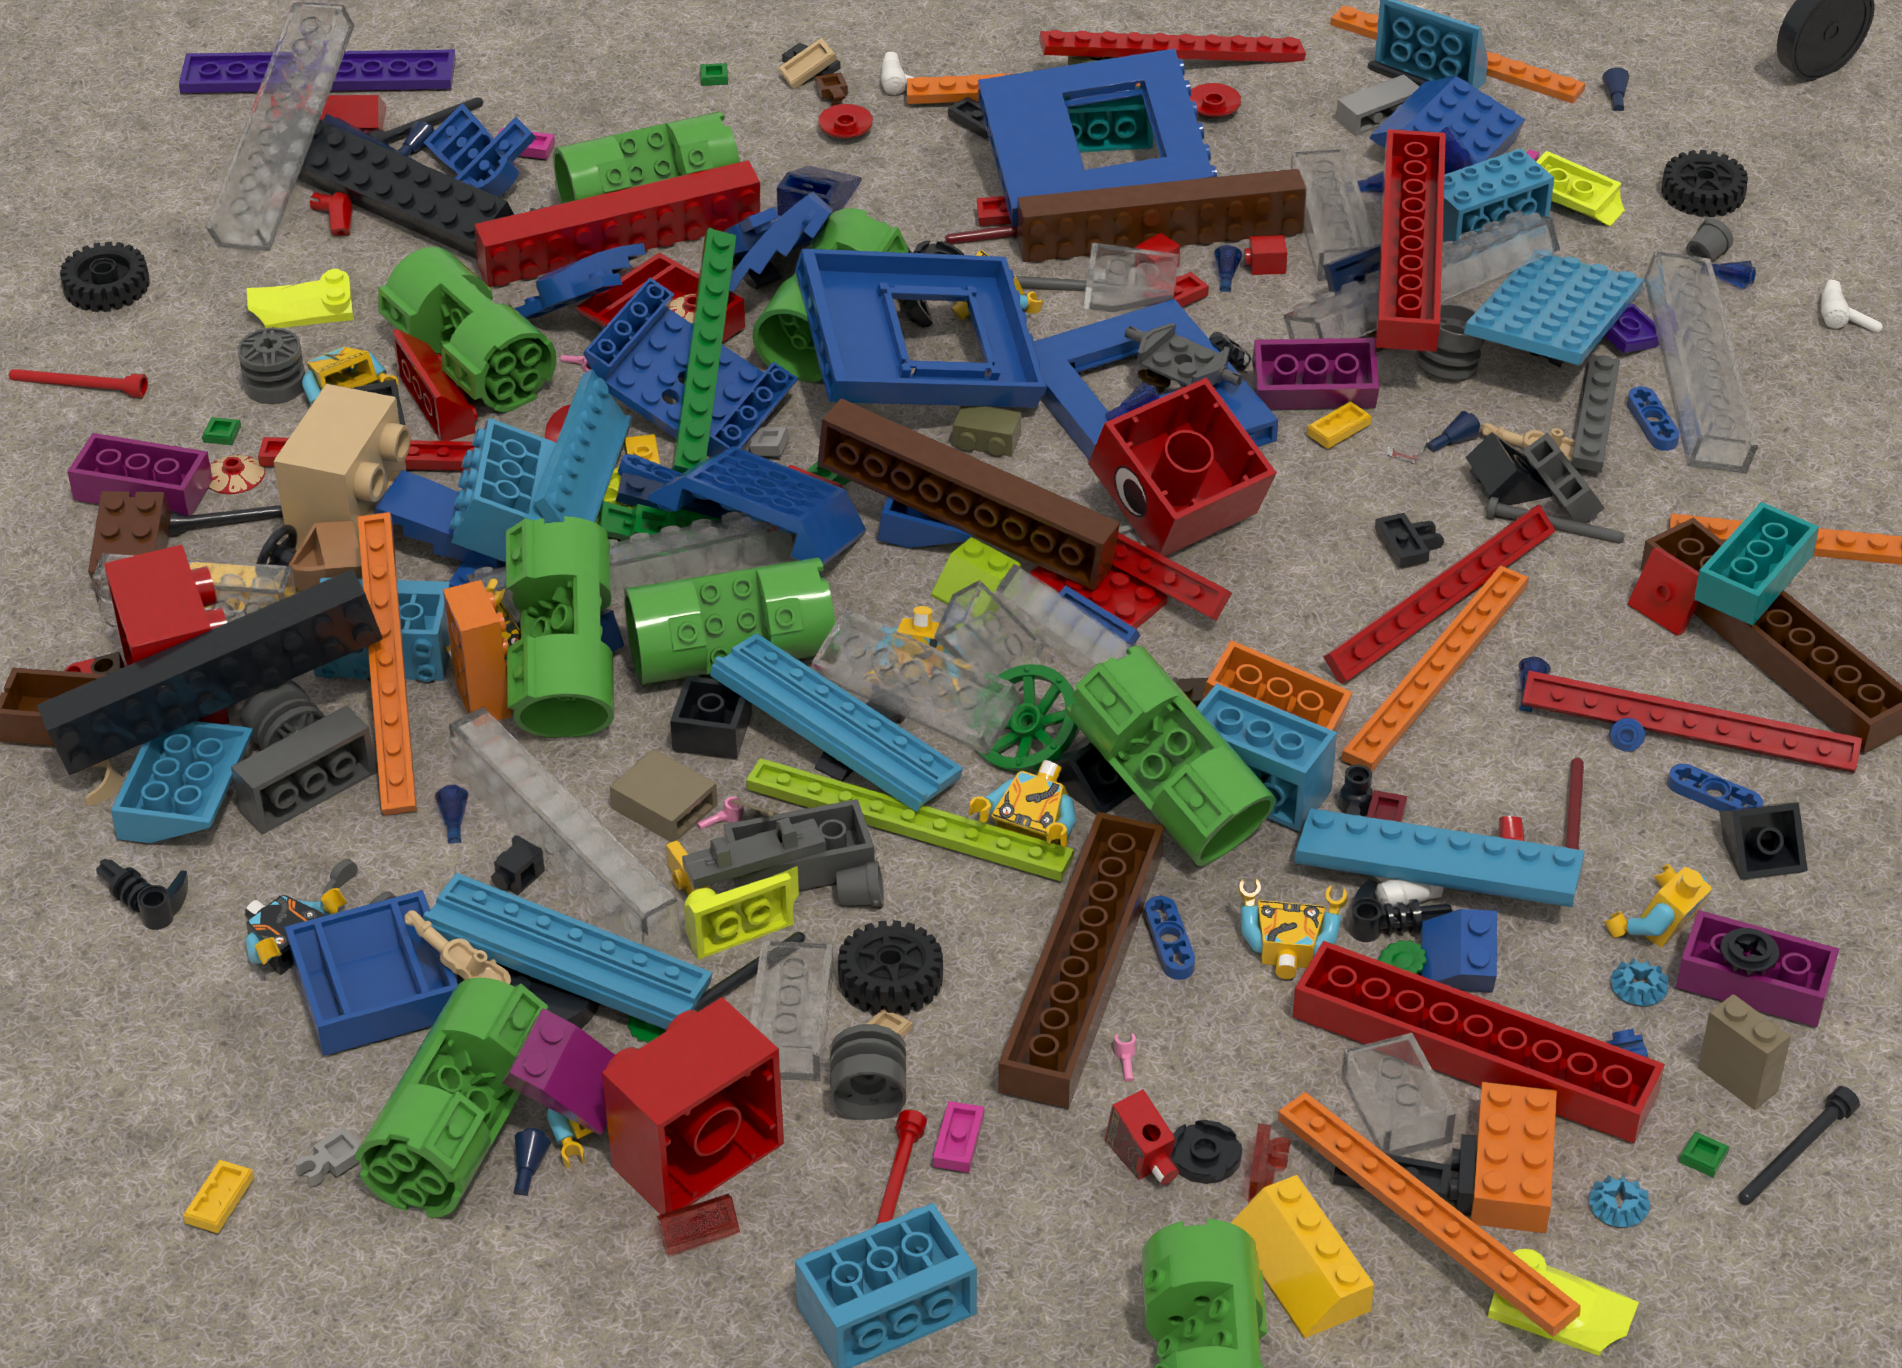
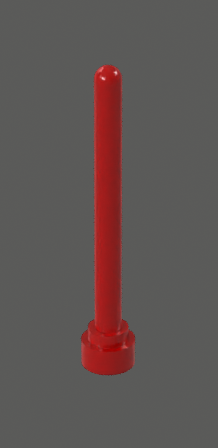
M12 369L8 374L9 378L13 381L123 390L125 394H129L130 397L143 398L148 390V378L145 374L132 373L124 379Z
M907 1109L899 1113L895 1126L899 1143L876 1224L893 1220L913 1144L923 1137L927 1125V1118L919 1111Z

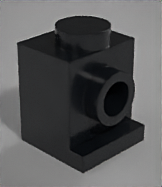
M515 835L512 838V846L507 851L502 852L494 861L495 872L491 875L493 884L500 890L505 891L507 889L519 895L545 871L543 850Z

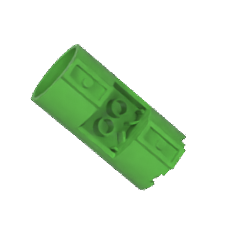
M718 111L556 147L553 152L554 182L559 202L563 204L739 163L738 149L731 127L723 125L722 121L725 120L724 114Z
M855 208L841 209L828 216L806 248L909 252L898 227L891 228L885 221L879 223L877 220L867 216V211ZM795 272L793 277L781 284L755 322L752 337L758 355L768 367L774 361L795 375L799 381L811 383L822 380L823 377Z
M426 247L411 253L394 268L386 285L378 287V312L396 329L428 343L435 353H440L442 355V371L474 400L481 399L486 405L494 408L496 411L510 412L537 399L538 396L535 393L546 380L548 382L551 381L557 360L553 343L513 307L506 304H494L490 287L446 249Z
M564 516V522L545 523L544 518L534 521L525 518L506 530V589L512 591V602L521 611V639L507 648L508 708L513 709V718L516 725L533 735L561 738L595 734L607 728L613 722L615 716L613 653L601 641L602 626L600 625V612L610 607L612 600L610 542L607 538V531L595 522L577 517Z
M820 558L625 588V623L629 648L640 685L686 678V676L694 677L710 674L715 658L718 656L724 658L729 655L734 646L755 633L796 659L834 654L836 650L835 643H830V636L836 634L834 609L829 583L825 581L824 577L820 578L819 572L824 571Z
M1143 646L1127 648V656L1117 660L1111 657L1104 663L1099 662L1075 685L1077 689L1072 696L1076 701L1074 705L1071 704L1066 707V713L1197 866L1209 865L1237 848L1250 837L1269 816L1275 806L1276 798Z
M478 977L464 980L456 986L355 1154V1160L360 1162L363 1169L359 1176L374 1194L391 1206L405 1211L409 1205L427 1210L426 1216L429 1218L448 1215L457 1207L521 1095L516 1090L502 1084V1081L534 1019L543 1008L546 1010L548 1008L547 1004L521 983L514 987L500 980Z
M1207 1219V1225L1184 1227V1222L1180 1221L1168 1225L1152 1235L1142 1250V1277L1145 1325L1149 1334L1158 1342L1157 1355L1159 1356V1363L1154 1368H1265L1261 1363L1259 1339L1268 1334L1262 1271L1259 1270L1258 1253L1253 1238L1242 1228L1215 1219Z

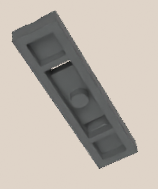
M788 817L776 821V829L729 843H725L724 837L710 840L709 849L682 856V862L693 888L698 889L826 851V841L814 818L791 824V820Z

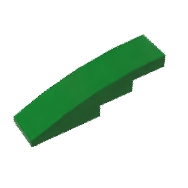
M603 501L597 524L607 531V537L677 549L727 550L729 521L683 509L669 512L637 504L632 509Z

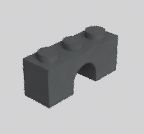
M1548 432L1523 450V453L1574 521L1586 523L1605 509Z

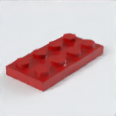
M1039 565L1028 573V582L1056 597L1066 585L1135 629L1139 628L1167 604V595L1112 566L1095 590Z

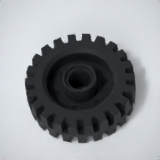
M1695 150L1688 152V155L1682 152L1678 157L1674 156L1671 158V161L1667 162L1664 169L1661 191L1664 199L1668 200L1669 205H1676L1675 209L1679 211L1686 209V214L1692 215L1693 212H1697L1698 217H1703L1704 213H1707L1709 217H1715L1716 213H1718L1720 216H1724L1727 212L1731 214L1736 208L1739 209L1744 202L1748 174L1742 164L1737 165L1738 161L1734 158L1728 160L1729 156L1726 154L1718 156V152L1715 151L1707 154L1706 150H1700L1699 154H1697Z
M100 242L94 243V248H90L88 245L82 247L83 252L79 250L72 253L73 257L68 256L65 259V263L61 265V284L67 301L69 303L72 302V305L76 308L80 306L85 311L91 307L92 312H99L100 308H103L104 312H109L111 307L119 310L122 309V304L130 306L133 304V299L138 301L142 298L141 294L147 292V287L150 284L144 255L141 254L140 250L134 249L129 244L124 247V244L121 242H117L115 246H113L112 242H105V246H101Z
M886 920L878 921L877 928L872 923L866 924L864 931L860 928L854 930L853 937L848 935L844 939V945L841 944L838 954L839 986L842 988L845 998L849 997L851 1004L855 1006L859 1003L860 1009L866 1012L870 1007L873 1009V1014L881 1012L883 1008H887V1013L896 1014V1010L900 1009L902 1015L910 1013L911 1006L917 1011L923 1008V1002L929 1004L933 1001V996H937L940 992V986H942L943 953L939 943H936V938L932 934L927 935L926 929L920 927L915 931V924L907 922L905 927H901V921L893 920L892 926H887Z

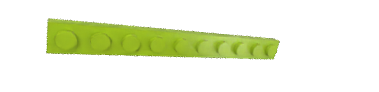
M762 758L758 760L746 779L747 790L808 808L858 799L867 825L1062 882L1074 859V849L1069 847H1061V845L1050 843L1049 845L1045 840L924 805L916 812L893 796Z

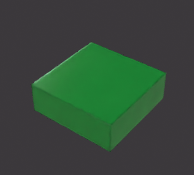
M727 63L700 65L701 86L728 85Z
M211 417L202 435L203 443L233 445L241 428L240 420Z
M1695 1131L1681 1153L1679 1163L1713 1178L1726 1158L1730 1146Z

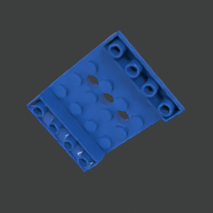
M649 277L585 349L583 354L598 378H602L606 382L609 393L676 438L684 387L678 378H685L692 323L669 309L674 293ZM722 344L707 457H712L733 446L741 449L794 386L798 378L774 361L765 372H762ZM662 397H672L676 404H668Z
M735 446L698 463L648 496V501L656 503L658 508L669 512L679 510L696 498L702 500L710 499L721 503L720 506L726 510L741 511L749 514V517L754 521L774 524L782 532L789 534L797 533L791 557L798 560L818 557L822 561L823 566L861 538L866 531L845 489Z

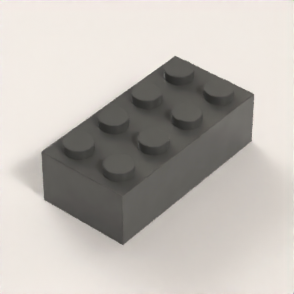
M347 705L231 766L240 813L261 835L376 774L369 726Z
M858 799L776 814L771 818L760 817L723 825L725 843L774 830L776 829V821L789 817L791 824L814 818L826 841V851L733 878L736 888L771 877L797 866L799 890L837 883V871L875 861L874 844Z

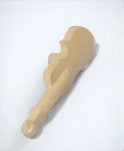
M1489 423L1483 424L1480 428V433L1483 436L1487 437L1493 432L1508 444L1526 449L1545 435L1541 431L1531 430L1523 436L1507 431L1505 427L1497 428ZM1552 429L1549 435L1571 463L1575 440L1569 439L1566 436L1562 438L1563 431L1561 429Z
M410 910L405 914V923L414 926L418 936L425 939L441 953L440 960L442 964L451 969L454 974L460 975L464 980L482 977L510 984L511 977L508 971L497 965L495 959L486 961L487 954L484 951L474 949L467 940L462 938L448 941L432 927L431 922L424 921L415 911Z

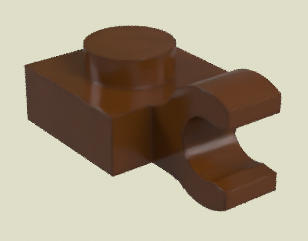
M841 72L815 77V87L821 99L830 98L831 106L843 104L842 99H845V96L848 95V85Z

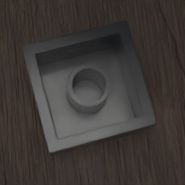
M686 676L670 720L672 750L738 758L753 713L752 703L715 679Z

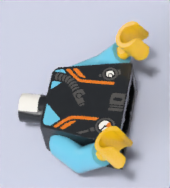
M339 888L327 891L318 902L295 900L287 895L279 896L267 906L258 900L251 902L245 910V917L248 919L246 923L248 936L245 939L249 961L256 965L269 963L280 975L293 967L294 963L285 926L338 913V907L347 904Z

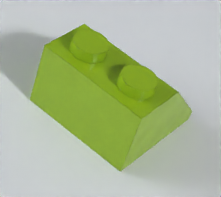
M971 537L951 553L931 596L973 620L982 623L1021 590V563Z

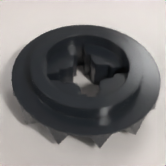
M1213 332L1209 337L1210 341L1220 352L1224 347L1229 348V361L1234 365L1248 366L1252 359L1248 351L1221 332Z
M1739 928L1730 931L1724 936L1721 942L1720 953L1723 954V963L1732 964L1734 972L1742 969L1746 970L1748 976L1754 971L1764 975L1767 969L1775 968L1779 957V948L1775 940L1768 934L1757 929ZM1754 948H1756V950H1755V955H1754V954H1750L1749 956H1744V955H1743V952L1747 953V952H1749L1750 950L1752 951Z

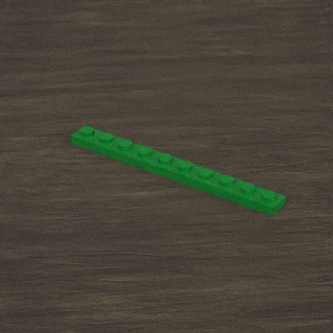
M711 228L707 229L704 238L672 470L684 473L706 460L736 243V235Z

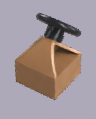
M353 520L314 523L298 550H296L298 538L296 529L292 525H283L275 530L267 539L256 563V576L259 581L263 583L271 582L284 572L288 574L299 591L319 584L321 578H333L351 569L354 570L358 579H362L360 546ZM288 534V537L281 544H277L283 536Z

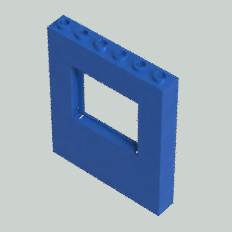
M1175 49L978 80V100L1012 227L1017 226V197L1217 177L1215 165H1210L1209 162L1211 160L1209 145L1203 142L1204 129L1202 122L1197 123L1198 111L1196 102L1190 100L1189 80H1184L1183 77L1185 75L1184 62L1182 59H1178ZM1140 83V89H1136V84ZM1065 95H1069V100L1064 101ZM1142 96L1160 158L1084 170L1067 108Z
M826 249L801 250L795 272L829 402H838L842 398L851 403L1037 408L1042 395L1046 393L1047 383L1040 371V359L1035 354L1033 336L1028 331L1026 313L1022 312L1020 293L1015 289L1013 270L1009 269L1006 257ZM893 299L967 302L984 363L910 361ZM911 368H915L913 374H911Z
M1175 299L1033 341L1035 354L1040 359V371L1047 383L1046 393L1042 395L1041 400L1088 460L1091 458L1105 422L1172 393L1169 392L1108 411L1079 376L1078 372L1138 354L1139 343L1125 337L1127 327L1131 325L1143 332H1149L1151 329L1174 323L1176 324L1175 334L1220 353ZM1228 361L1227 368L1233 372L1238 373ZM1244 379L1239 387L1226 381L1212 385L1257 447L1277 441L1278 418Z

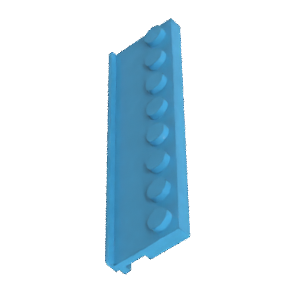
M593 369L582 374L534 500V504L548 523L564 522V516L582 518L592 522L596 521L632 419L631 415L626 416L609 393L606 382L602 378H598Z
M757 633L731 649V653L724 658L720 656L715 658L710 671V675L714 679L916 812L920 810L923 804L961 778L963 767Z
M1310 808L1297 849L1295 850L1294 861L1295 864L1573 907L1575 892L1584 862V851Z
M455 873L438 895L436 904L430 912L426 911L423 915V920L431 922L432 927L448 941L458 938L465 939L474 949L484 951L487 954L488 960L495 959L498 964L663 1029H667L669 1024L679 1014L694 1009L712 979L711 971L459 873Z

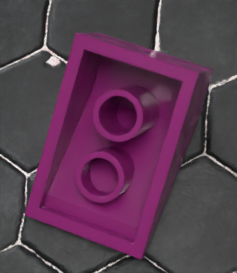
M543 1008L534 1019L502 1084L602 1135L607 1126L602 1072L615 1054L578 1026Z

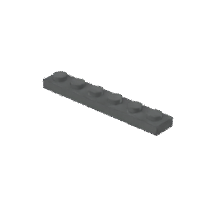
M1590 355L1571 462L1575 468L1600 473L1604 464L1620 360L1612 359L1609 356Z

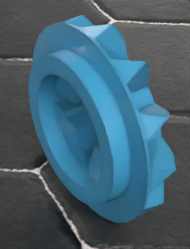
M1633 958L1629 964L1620 962L1618 968L1613 970L1611 986L1614 993L1623 1001L1638 1006H1649L1665 998L1668 992L1669 976L1662 973L1661 966L1653 967L1650 965L1649 960L1645 963H1638ZM1634 977H1636L1639 980L1647 978L1646 984L1642 981L1636 983L1634 982Z
M1624 1174L1619 1179H1613L1607 1175L1603 1182L1596 1181L1589 1195V1205L1593 1214L1602 1222L1615 1227H1631L1639 1224L1647 1217L1651 1204L1648 1199V1190L1641 1189L1638 1180L1634 1182L1626 1181ZM1619 1192H1623L1622 1195L1624 1196V1203L1621 1204V1208H1617L1618 1203H1616V1195Z

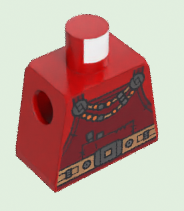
M1144 1089L1113 1104L1105 1134V1143L1138 1180L1152 1173L1161 1185L1168 1184L1174 1180L1179 1174V1170L1171 1161L1175 1138Z

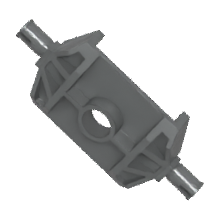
M1174 323L1151 329L1149 332H1143L1130 325L1125 331L1126 338L1139 343L1138 365L1185 386L1206 377L1212 385L1226 381L1239 387L1243 381V375L1227 368L1229 361L1228 347H1224L1220 353H1217L1192 342L1185 337L1175 334L1176 324Z

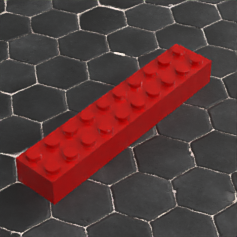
M1387 129L1376 347L1437 352L1441 309L1446 133Z
M747 160L477 223L474 226L478 268L486 285L489 287L503 286L509 282L532 279L536 276L547 274L612 248L643 243L646 251L661 246L667 247L673 243L686 240H696L705 236L708 228L724 232V230L746 218L760 213V180L750 161Z
M1326 941L1321 943L1295 987L1292 1017L1480 1087L1482 1082L1556 1090V1115L1634 1144L1660 1091L1664 1063Z

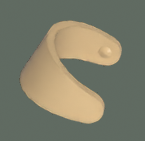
M109 759L91 766L105 767L107 771L102 783L85 797L87 806H92L111 798L122 786V775Z

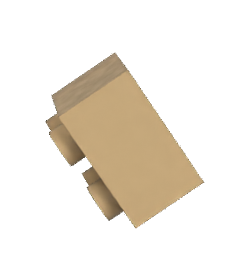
M326 384L275 458L274 467L284 524L292 525L297 531L296 550H298L314 523L353 520L359 542L357 516L374 514V507L400 472L402 470L406 471L405 458L410 447L411 433L407 425H402L399 422L396 397Z

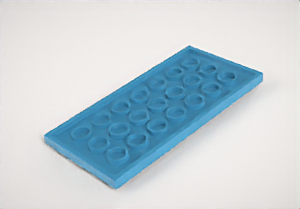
M1533 250L1466 322L1464 334L1581 365L1640 293L1644 279L1636 277V274L1632 272L1608 270V267L1602 264L1588 265L1581 263L1575 257L1568 256L1562 258L1554 256L1548 250Z

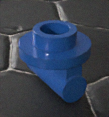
M1622 718L1613 723L1611 740L1618 749L1633 751L1644 742L1646 729L1633 718Z
M1633 1029L1612 1033L1613 1040L1606 1042L1648 1058L1642 1034L1635 1035Z

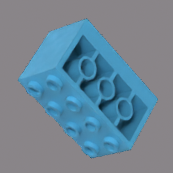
M1521 148L1445 174L1442 256L1452 265L1547 232L1554 177Z
M488 418L484 429L478 428L472 442V445L475 446L473 451L467 450L463 458L461 467L466 470L462 471L457 485L462 490H459L453 506L458 511L455 510L449 528L454 530L451 543L506 562V530L525 518L533 521L544 518L534 504V500L556 442Z
M321 578L320 583L331 578ZM358 579L363 588V579ZM397 580L406 679L424 682L432 680L444 681L450 657L445 647L450 645L443 589L450 588V582ZM368 646L314 669L315 677L328 679L345 677L360 680L369 678Z
M1216 683L1197 708L1275 796V806L1267 818L1301 832L1304 828L1309 809H1318L1332 791L1337 732Z
M934 1203L912 1209L905 1215L888 1222L878 1223L869 1230L852 1237L842 1238L833 1245L818 1251L809 1252L802 1258L795 1260L797 1307L835 1368H853L977 1314V1268Z

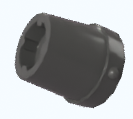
M1705 219L1686 246L1690 259L1703 265L1709 264L1731 248L1733 245L1732 232L1719 220Z
M879 861L867 862L865 865L837 871V890L841 905H872L873 907L884 905V887Z

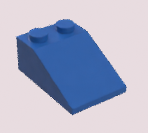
M887 498L881 513L878 540L906 548L966 542L969 538L974 537L890 498Z

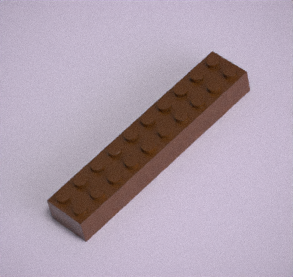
M1299 169L1017 197V243L1023 262L1135 251V246L1159 233L1175 241L1180 247L1250 239V236L1301 234L1304 229L1307 188Z
M842 398L822 419L817 466L1092 590L1097 588L1111 570L1120 522Z
M1693 517L1645 541L1641 570L1643 571L1652 549L1659 547L1699 572L1724 542ZM1784 590L1753 626L1698 602L1694 611L1697 617L1837 733L1862 738L1860 752L1863 754L1902 734V685Z
M1097 812L999 1061V1093L1069 1109L1163 856L1164 826Z

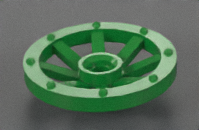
M1020 665L1000 673L984 687L973 706L970 731L975 747L989 763L1004 771L1018 773L1020 771L1032 772L1040 769L1044 760L1052 761L1063 754L1076 735L1078 726L1066 713V707L1071 704L1074 705L1076 701L1072 696L1075 692L1074 688L1059 672L1043 665ZM1035 679L1052 684L1038 706H1036ZM1023 681L1024 703L1018 705L1004 690L1013 684ZM1062 693L1065 710L1046 715L1059 694ZM996 698L1011 711L1010 718L987 716ZM1063 723L1055 739H1052L1045 732L1046 727ZM985 728L1010 729L1012 731L989 745ZM1021 739L1016 758L999 754ZM1039 739L1046 747L1029 756L1033 740Z

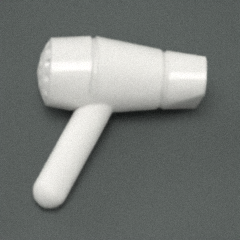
M887 52L882 63L881 82L886 93L898 95L907 86V78L915 77L904 73L897 53Z
M1827 281L1821 294V313L1828 327L1838 329L1844 327L1849 320L1875 333L1882 330L1881 322L1848 306L1842 294L1839 281Z
M1374 876L1382 882L1376 888L1377 900L1382 906L1385 903H1391L1393 909L1396 908L1397 902H1403L1405 907H1408L1409 899H1418L1419 903L1428 899L1440 898L1444 887Z

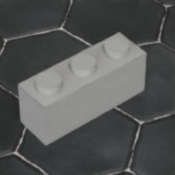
M1401 75L1337 99L1336 121L1354 136L1376 129L1419 86L1407 76Z

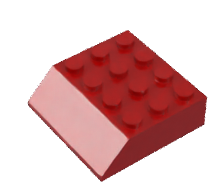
M658 253L622 276V285L594 295L576 307L577 312L606 327L649 277L674 293L673 299L683 295L697 294L699 274ZM731 291L728 294L722 343L745 328L744 298Z

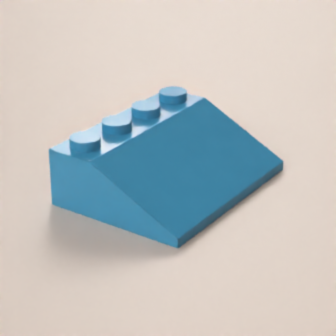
M1380 0L1375 61L1431 81L1457 76L1476 89H1479L1486 82L1488 58L1481 27L1398 0Z
M194 721L142 744L111 809L117 839L153 843L211 828L233 779L231 766L241 762L253 735V728Z

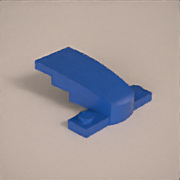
M462 103L423 143L457 174L455 179L500 197L512 186L520 173L513 161L537 137L517 117L494 137Z
M814 192L796 203L762 235L731 274L729 290L732 292L736 290L749 269L760 275L776 251L787 257L802 234L812 240L833 209Z
M775 207L752 215L724 230L725 233L736 235L734 258H744L762 235L777 221L775 219L779 218ZM802 234L791 250L807 246L811 240Z
M643 243L605 250L543 275L535 281L539 295L525 299L524 305L514 309L526 319L536 318L622 285L618 272L630 268L629 261L646 255Z
M402 470L374 507V514L390 512L392 523L403 526V536L433 544V554L463 561L449 580L450 587L482 580L484 587H486L493 576H497L506 569V562L451 543L454 530L450 529L449 526L455 510L458 511V509L453 508L458 492L422 476Z

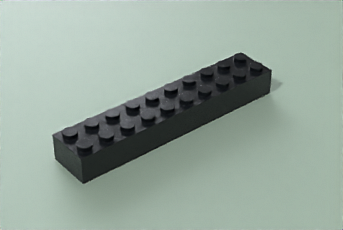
M292 108L260 148L271 168L331 195L337 192L345 193L350 197L352 204L477 259L474 224L514 215L508 202L504 199Z
M351 569L38 704L37 707L68 774L72 775L383 640L366 594L354 570Z

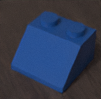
M1459 909L1423 921L1422 949L1426 951L1427 963L1423 966L1424 970L1421 972V976L1462 991L1493 992L1497 977V911Z

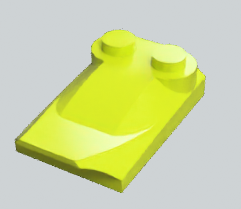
M1548 151L1536 161L1554 177L1552 202L1580 212L1607 226H1611L1625 211L1620 196V182Z
M339 269L328 270L317 281L275 287L246 288L248 310L259 317L265 328H284L354 320L350 277L346 272Z
M793 867L771 877L720 894H716L715 891L709 888L693 891L684 903L686 934L697 959L700 960L794 925L793 906L799 896L798 867Z
M1518 1249L1513 1252L1581 1305L1580 1316L1552 1337L1503 1297L1494 1292L1488 1318L1598 1356L1601 1355L1602 1350L1609 1344L1627 1336L1640 1302L1599 1284L1548 1266L1543 1256L1534 1250Z

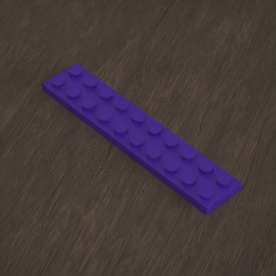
M455 49L186 53L179 88L180 93L452 89L456 55Z

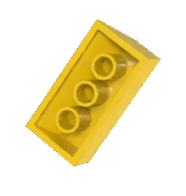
M1298 1175L1264 1187L1231 1222V1224L1245 1230L1255 1241L1259 1270L1262 1271L1263 1279L1304 1339L1371 1311L1374 1283Z

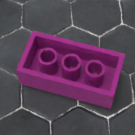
M1375 338L1254 340L1252 355L1254 392L1270 410L1338 409L1350 401L1360 408H1376L1379 378Z
M97 433L91 434L67 471L73 500L99 504L101 491L130 492L131 497H135L136 492H164L170 510L177 511V514L184 513V516L192 515L213 479L208 451Z
M1698 910L1681 958L1676 988L1725 1001L1734 994L1757 1011L1818 1027L1833 978L1839 948ZM1739 928L1757 929L1768 934L1775 940L1779 948V957L1775 968L1767 969L1764 975L1754 971L1748 976L1746 970L1742 969L1734 972L1732 964L1723 963V954L1720 953L1722 939L1730 931ZM1754 948L1752 951L1750 950V951L1747 952V953L1743 952V955H1744V956H1749L1750 954H1754V955H1755V950H1756V948Z

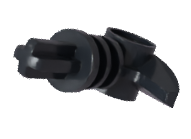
M103 859L96 868V873L110 884V894L115 899L121 900L124 904L128 905L133 911L140 912L143 925L151 930H160L169 926L174 919V915L181 908L187 894V871H180L166 889L160 885H151L141 877V874L132 867L123 869L113 860Z
M1369 879L1360 886L1355 895L1351 908L1349 932L1354 939L1360 942L1375 941L1379 938L1381 929H1384L1386 934L1390 935L1393 934L1394 928L1401 934L1405 933L1406 927H1408L1413 934H1420L1423 921L1453 911L1450 904L1420 906L1418 899H1409L1408 907H1405L1403 902H1397L1394 909L1391 903H1385L1382 906L1378 900L1373 898L1377 882Z

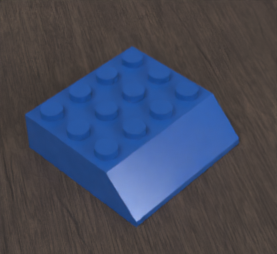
M1453 76L1424 82L1371 134L1369 139L1386 148L1387 129L1446 133L1445 175L1503 155L1516 141L1525 119L1513 110L1495 101L1489 95L1471 86L1468 82Z
M423 890L285 926L297 978L323 1056L433 1026L458 985L452 970L442 964L440 960L441 953L425 939L419 937L414 926L405 923L404 916L410 910L417 912L422 919L426 911L430 912Z

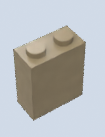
M653 749L644 758L639 759L622 777L617 778L610 786L613 810L669 842L678 841L718 805L715 782L656 749Z
M1733 994L1709 1012L1698 1069L1753 1110H1756L1779 1090L1791 1035Z

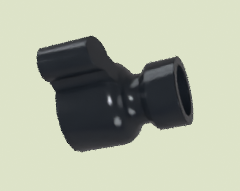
M1352 765L1345 771V784L1342 786L1339 795V809L1344 814L1364 817L1368 814L1373 795V789L1371 788L1372 771L1364 765Z

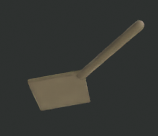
M735 799L732 800V803L760 811L762 816L771 818L779 814Z

